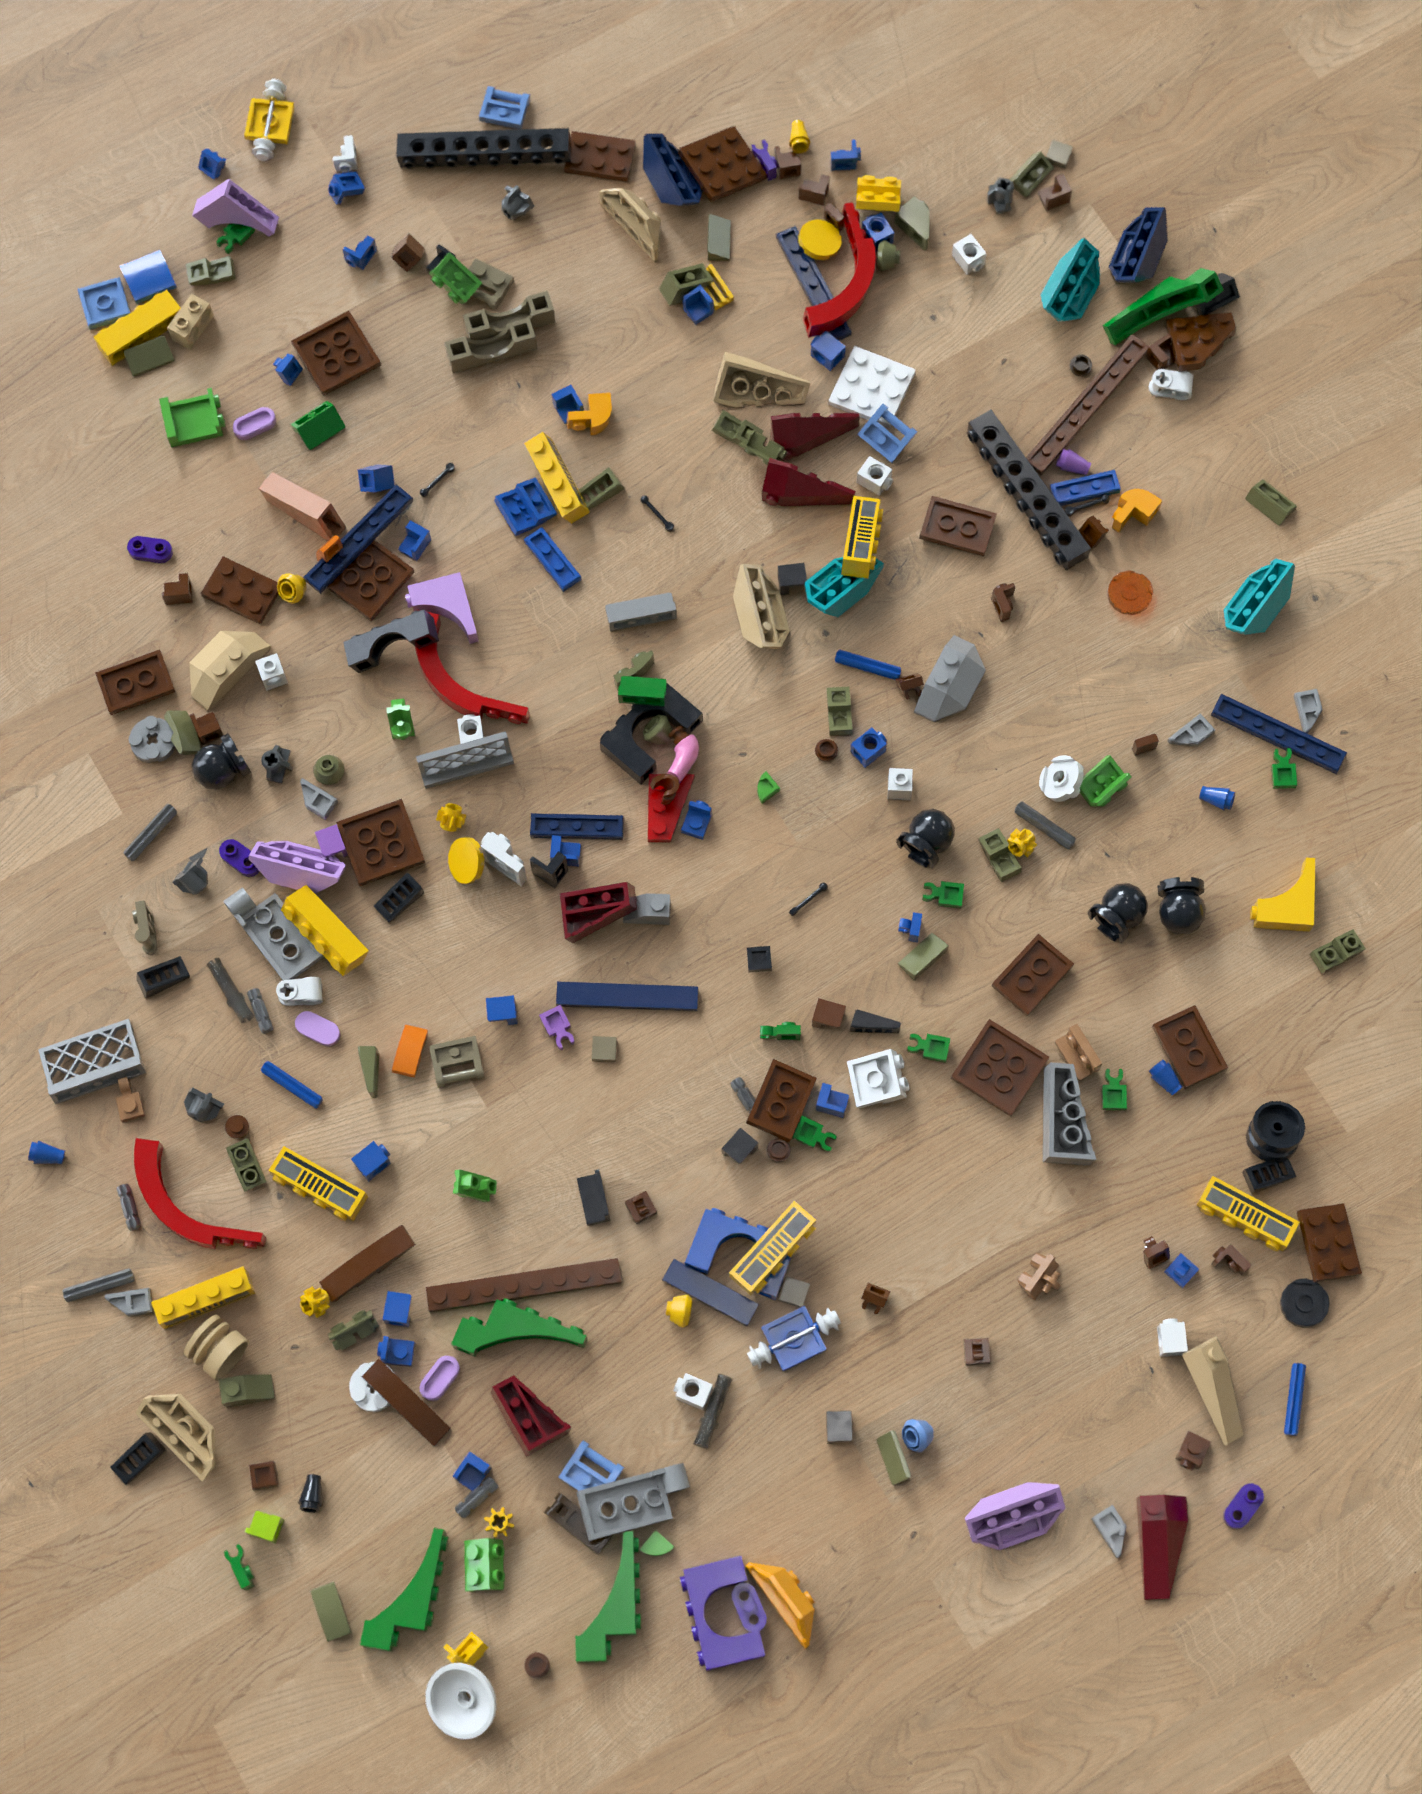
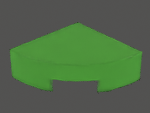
M767 771L761 775L757 786L758 798L762 804L780 791V787Z
M655 1530L639 1550L647 1555L659 1556L669 1553L673 1550L674 1546Z

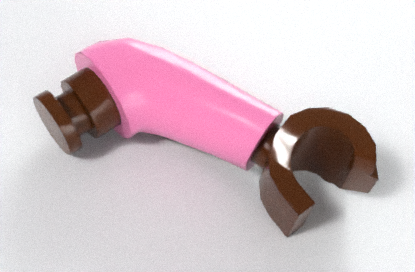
M682 726L676 727L668 735L670 739H674L673 743L675 744L674 751L676 752V757L667 774L656 776L650 784L652 790L658 786L666 788L667 791H665L661 803L664 806L674 800L679 783L689 772L698 757L699 744L697 738L693 734L688 735L687 732H683L684 728Z

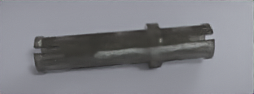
M220 958L214 959L216 963L213 960L208 962L207 967L228 999V1006L233 1008L241 1023H246L245 1018L250 1021L254 1014L250 1011L244 1001V994L238 991Z
M722 1374L717 1375L706 1411L699 1420L701 1425L693 1442L694 1445L704 1449L709 1448L714 1429H717L719 1425L717 1421L733 1381L732 1378Z

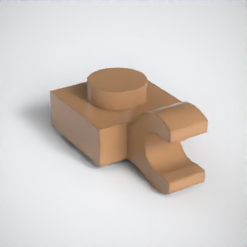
M128 1077L118 1079L122 1096L115 1099L120 1120L125 1122L145 1116L141 1095L139 1092H132L130 1079Z

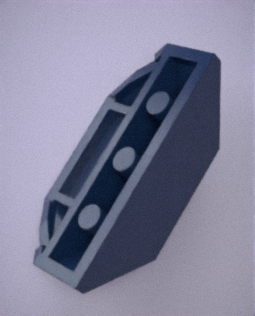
M663 133L645 134L643 141V170L661 203L679 206L698 205L702 189L679 156V150L666 140L667 138Z
M1145 207L1141 212L1142 214L1135 218L1123 231L1109 264V269L1118 283H1137L1153 278L1168 242L1165 207Z

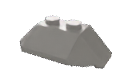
M955 635L949 640L924 685L914 713L936 722L941 720V718L966 710L986 671L974 644Z

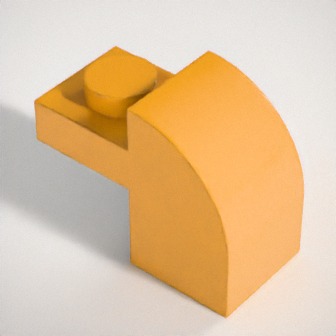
M588 394V411L568 412L567 429L580 431L590 428V436L604 431L609 424L612 411L611 394Z
M1144 489L1126 491L1120 496L1118 508L1112 516L1114 519L1112 528L1120 532L1131 517L1147 526L1160 510L1162 500Z

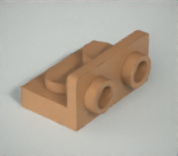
M1078 1024L1071 1026L1066 1035L1055 1041L1067 1064H1074L1078 1081L1100 1070L1102 1062Z

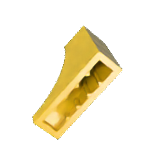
M1305 858L1299 880L1287 892L1272 898L1257 899L1255 905L1251 906L1250 920H1254V928L1311 931L1314 926L1315 858Z

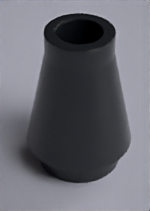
M315 1474L307 1475L298 1501L301 1511L318 1513L320 1507L323 1506L321 1476Z

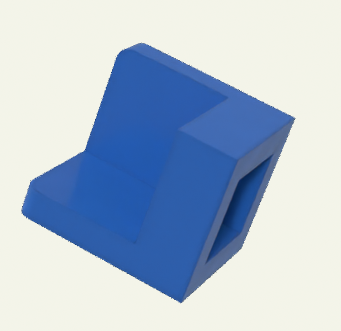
M699 285L683 296V310L697 325L714 314V302L703 287Z
M572 385L552 393L553 405L564 424H567L568 412L584 411V406Z
M373 465L358 469L361 492H379L395 486L392 465Z
M410 520L405 527L407 536L399 546V551L418 561L430 543L431 536L429 530Z
M552 835L550 861L559 851L566 856L568 866L579 867L581 844L562 842L561 836Z
M514 995L486 998L487 1019L489 1022L507 1020L508 1025L518 1024Z
M822 1083L816 1111L843 1118L849 1095L831 1090L832 1085Z
M387 1292L382 1319L385 1324L409 1327L411 1319L409 1310L412 1299L410 1294Z
M469 1451L453 1474V1478L473 1491L476 1487L480 1486L491 1470V1466Z

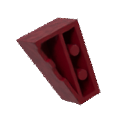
M628 882L560 893L564 936L571 943H575L637 910L635 886Z
M514 1375L492 1387L490 1394L526 1457L569 1434L571 1426L561 1420L549 1406L547 1407L540 1401L537 1395Z

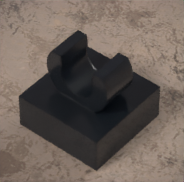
M770 946L747 947L748 973L772 971Z

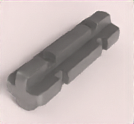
M258 988L249 990L247 995L249 1001L252 1002L251 1006L256 1020L259 1022L260 1031L268 1033L273 1030V1026Z
M738 1077L731 1082V1087L734 1092H737V1096L746 1110L751 1112L756 1099L748 1087H745L746 1085L742 1078Z
M129 1184L120 1185L117 1187V1192L121 1198L120 1203L124 1217L127 1219V1228L130 1231L139 1229L141 1223L137 1217L138 1212L134 1198L131 1196V1188Z
M491 1477L486 1478L482 1482L483 1485L481 1487H476L464 1498L465 1502L462 1503L461 1501L455 1506L454 1509L460 1517L465 1518L471 1513L470 1509L473 1508L474 1510L488 1497L487 1494L489 1492L492 1494L498 1488L497 1483Z

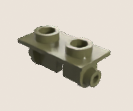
M749 429L745 434L747 440L739 443L741 447L745 448L744 451L746 453L760 457L766 465H768L769 458L785 462L782 460L787 454V451L784 450L785 448L772 440L765 446L767 437L756 430L752 431Z
M362 1310L353 1315V1320L346 1324L343 1322L338 1323L330 1329L331 1332L328 1333L330 1341L334 1338L336 1339L332 1342L336 1351L339 1349L344 1350L356 1343L357 1341L353 1335L355 1332L359 1334L361 1339L376 1332V1328L380 1326L375 1318L370 1320L373 1317L371 1310L367 1312Z

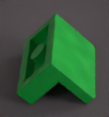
M325 401L290 424L294 432L300 435L309 450H312L346 427L334 405L328 401Z
M622 676L618 688V701L625 704L665 706L667 680Z

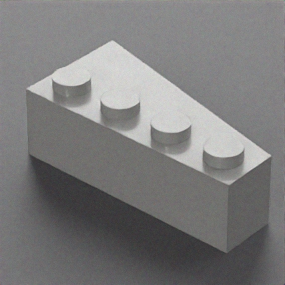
M1049 1063L1044 1068L1043 1162L1090 1166L1096 1161V1156L1092 1149V1139L1085 1120L1086 1114L1080 1099L1081 1093L1074 1064Z

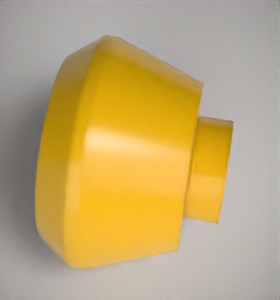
M286 573L278 579L277 590L283 600L294 604L302 599L306 593L307 585L300 575Z
M689 1295L673 1297V1301H668L666 1315L670 1316L671 1322L681 1328L688 1326L693 1299Z

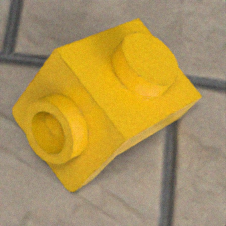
M471 1631L455 1651L447 1643L443 1648L450 1653L447 1658L452 1663H464L473 1666L489 1647Z

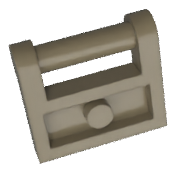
M475 258L468 270L482 282L479 287L495 295L491 296L477 289L472 296L487 303L490 308L495 310L514 282V278Z
M144 900L135 902L136 910L132 911L134 923L138 924L139 928L135 933V938L139 943L143 944V950L146 954L153 955L158 950L153 913Z
M476 1036L429 1046L438 1088L445 1087V1084L475 1077L477 1079L485 1078ZM474 1062L475 1068L442 1074V1069Z

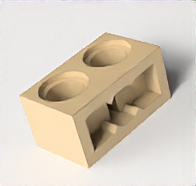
M191 294L167 327L172 341L190 350L214 317L210 303Z

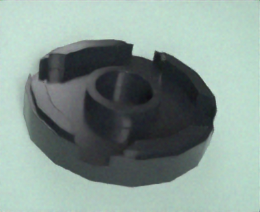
M1307 1278L1296 1279L1288 1284L1280 1298L1281 1312L1286 1320L1302 1328L1313 1327L1322 1322L1328 1314L1330 1306L1328 1294L1318 1282Z

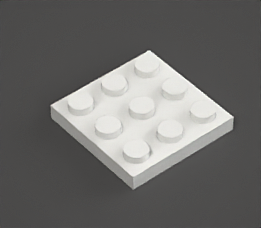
M854 346L828 400V405L848 413H859V417L869 420L884 403L888 407V411L895 416L915 375V369ZM883 417L878 420L879 424L890 428L891 424Z

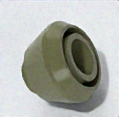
M882 241L878 247L877 268L881 271L894 268L895 264H899L900 250H896L895 245Z
M657 715L647 723L643 730V736L646 741L660 745L666 744L670 740L668 735L672 731V727L665 715Z
M334 755L320 757L313 767L315 778L325 785L337 783L342 779L345 772L342 760Z

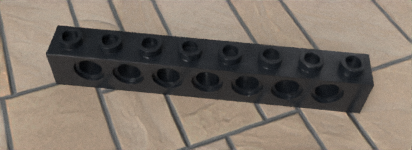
M569 128L397 133L396 157L400 168L406 169L467 165L476 167L478 165L498 166L500 164H563L564 162H571L572 139Z
M989 410L971 420L967 430L969 440L978 446L981 457L985 461L988 460L993 474L997 478L1000 477L1003 481L1006 492L1009 495H1013L1018 509L1022 513L1025 512L1028 516L1030 526L1034 530H1038L1043 544L1047 548L1050 547L1058 565H1062L1065 570H1068L1087 559L1091 550L1090 546L994 412ZM985 437H992L995 440L988 441ZM998 454H1004V455H1006L1007 457H1006V458H1000V457H998L997 455H998ZM1016 471L1019 473V475L1014 476L1011 475L1009 472ZM1028 488L1032 492L1025 493L1022 491V489ZM1035 506H1042L1044 509H1043V510H1037V509H1035L1034 507H1035ZM1053 523L1057 527L1050 528L1046 524ZM1059 541H1067L1069 545H1061Z

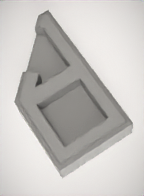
M1317 689L1294 693L1302 730L1307 734L1323 710Z
M1199 714L1168 738V743L1198 746L1215 732V729Z
M302 778L300 783L306 809L326 820L338 803V799Z
M150 1288L105 1295L106 1300L129 1317L153 1313Z
M1111 1505L1091 1518L1115 1557L1118 1558L1122 1552L1126 1525L1114 1506Z

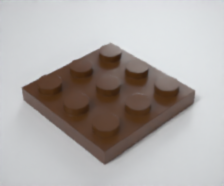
M735 126L679 148L678 151L679 156L710 202L764 181L767 177V173Z
M350 311L291 341L323 396L381 366V361Z
M374 540L327 589L372 622L415 571L414 568Z
M402 799L336 822L359 886L425 863Z
M989 1019L952 1074L951 1079L1011 1117L1049 1060V1056Z

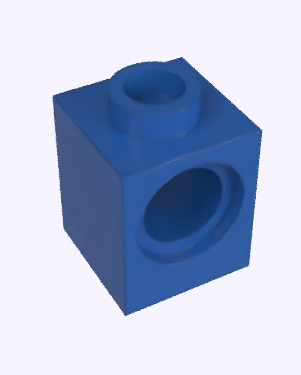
M882 212L877 215H870L862 221V229L865 231L866 239L873 238L875 252L878 251L879 243L882 241L893 244L894 231Z
M827 331L821 336L817 335L811 342V356L829 371L845 357L846 346Z
M871 727L851 743L850 752L866 768L886 752L887 740L880 731L876 732ZM867 743H873L876 746V748L870 750L867 749L864 745Z
M374 1141L351 1158L354 1165L368 1182L391 1164L387 1158L390 1156L388 1150L383 1144L378 1146Z

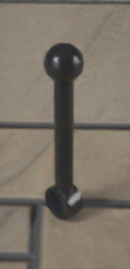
M447 463L446 469L426 488L420 490V495L422 497L428 496L429 491L448 472L451 473L455 470L454 464Z
M643 495L640 498L641 503L646 504L662 521L666 531H673L674 524L668 522L649 502L648 496Z
M1103 495L1100 499L1076 507L1068 506L1065 508V513L1067 516H1072L1075 511L1099 503H1108L1110 498L1108 495Z
M821 883L816 891L799 905L792 908L789 914L794 916L820 892L826 891L828 885Z

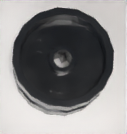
M1282 1101L1267 1102L1257 1109L1246 1132L1247 1145L1251 1152L1261 1160L1270 1163L1286 1161L1296 1152L1303 1139L1306 1129L1304 1118L1291 1104Z

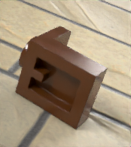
M1003 583L993 589L991 600L1001 622L1010 619L1013 605L1009 597L1014 595L1016 588L1014 583L1008 585Z
M1232 1244L1226 1249L1221 1246L1212 1255L1215 1258L1211 1263L1214 1268L1224 1258L1227 1260L1226 1265L1234 1273L1239 1272L1243 1275L1251 1267V1264Z
M1188 1431L1175 1459L1179 1460L1180 1465L1186 1469L1193 1471L1195 1468L1198 1470L1203 1464L1202 1461L1211 1441Z

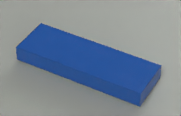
M1111 470L1050 484V491L1060 506L1099 498L1103 495L1117 494L1121 492V487L1116 471Z
M543 527L524 539V543L563 592L582 580L580 574Z

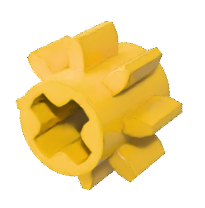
M447 803L445 807H441L438 810L436 820L441 821L440 827L443 830L455 832L457 828H461L464 825L466 814H461L462 807L459 805Z
M1016 828L1007 840L1010 852L1018 857L1023 854L1029 857L1037 846L1035 835L1027 829H1023L1020 832Z
M312 1286L304 1291V1295L300 1296V1308L309 1317L315 1314L316 1318H319L326 1313L325 1310L330 1308L328 1305L330 1303L329 1295L321 1288L315 1290Z
M504 1507L501 1508L500 1512H496L491 1508V1517H484V1520L490 1524L485 1528L486 1532L493 1529L494 1538H497L499 1533H503L505 1537H508L506 1532L508 1528H515L509 1522L514 1517L513 1514L506 1516ZM497 1517H500L501 1520L506 1519L503 1522L504 1527H493L496 1524L495 1519Z

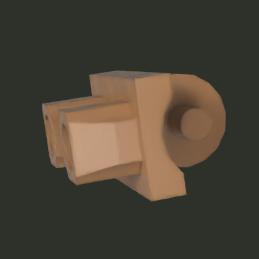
M1036 1253L1030 1262L1031 1266L1037 1269L1035 1274L1032 1276L1024 1271L1017 1279V1282L1026 1291L1029 1298L1034 1301L1041 1291L1047 1294L1051 1288L1058 1291L1061 1287L1057 1282L1060 1273L1056 1271L1059 1264L1051 1254H1048L1046 1257Z

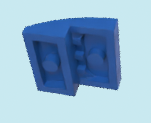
M160 250L120 266L136 304L151 299L158 293L177 288Z
M536 477L516 484L515 489L497 495L494 499L515 536L545 523L557 514Z

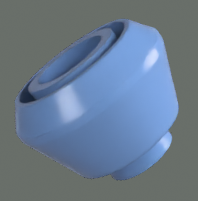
M915 1419L905 1422L902 1429V1438L909 1449L915 1452H922L933 1441L934 1430L928 1422Z

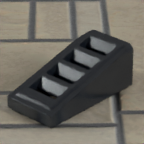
M407 872L374 905V908L390 923L424 894L423 888ZM409 885L413 891L410 893L405 886ZM400 891L406 895L405 899L398 894ZM393 897L400 903L398 907L391 901ZM386 903L394 910L391 914L383 906Z
M181 956L137 972L136 976L145 998L151 997L190 978ZM175 965L180 973L177 976L172 968ZM165 970L168 971L171 978L167 979L164 973ZM155 975H159L161 982L157 981ZM150 979L152 985L149 986L146 980Z
M857 1009L854 1013L850 1032L899 1033L901 1023Z
M1289 1159L1283 1161L1288 1173L1287 1175H1283L1279 1163L1267 1161L1244 1169L1242 1173L1251 1194L1296 1178L1297 1176ZM1271 1166L1275 1167L1278 1178H1275ZM1263 1169H1266L1270 1178L1269 1181L1266 1180ZM1255 1172H1258L1262 1183L1258 1184L1254 1175Z
M151 1432L144 1433L110 1468L125 1485H128L160 1457L166 1449ZM145 1443L152 1449V1451H153L152 1453H151V1451L146 1447ZM140 1449V1451H141L147 1458L144 1460V1459L139 1455V1453L137 1452V1450ZM132 1456L133 1459L139 1464V1466L136 1467L129 1459V1457ZM123 1463L132 1471L130 1475L121 1466Z

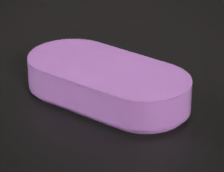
M262 407L239 417L233 423L235 436L241 440H248L272 429L276 423L275 414L270 408Z
M310 1011L302 1012L296 1017L295 1026L301 1035L324 1046H332L338 1042L340 1031L335 1023Z
M452 1356L439 1358L421 1381L420 1392L426 1400L436 1401L440 1399L456 1379L460 1367L455 1358Z

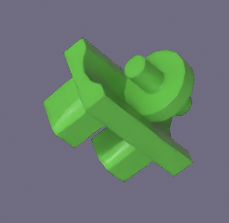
M405 699L391 700V707L386 708L392 739L404 740L409 736H415L410 706L406 705Z
M460 1169L455 1170L456 1181L454 1182L453 1194L482 1202H489L490 1195L496 1194V1180Z

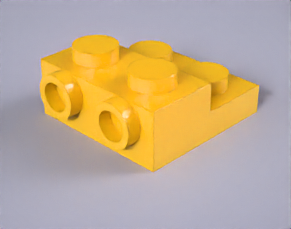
M865 175L862 178L858 177L856 209L899 212L901 180H897L895 177L877 179L871 175Z

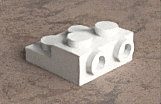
M488 832L481 841V849L485 861L522 886L527 880L524 862L513 854L511 842L507 837L502 834L496 835L494 832Z
M889 1049L847 1061L856 1107L863 1108L881 1102L885 1104L907 1098L906 1091H909V1084L906 1077H902L901 1068H904V1061L901 1054H897L896 1051Z

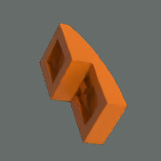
M334 535L316 552L318 562L321 559L328 562L343 548L341 540L337 535Z
M405 1024L395 1055L392 1073L415 1078L421 1061V1053L428 1036L427 1029Z

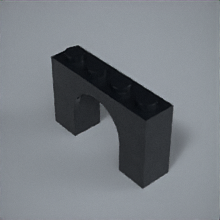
M668 683L666 685L665 706L633 704L631 706L632 710L627 715L623 714L616 721V726L611 731L607 730L600 738L601 751L640 785L657 768L656 761L633 740L632 736L636 726L647 718L665 715L668 721L675 727L682 726L684 728L683 732H687L690 735L703 721V713Z

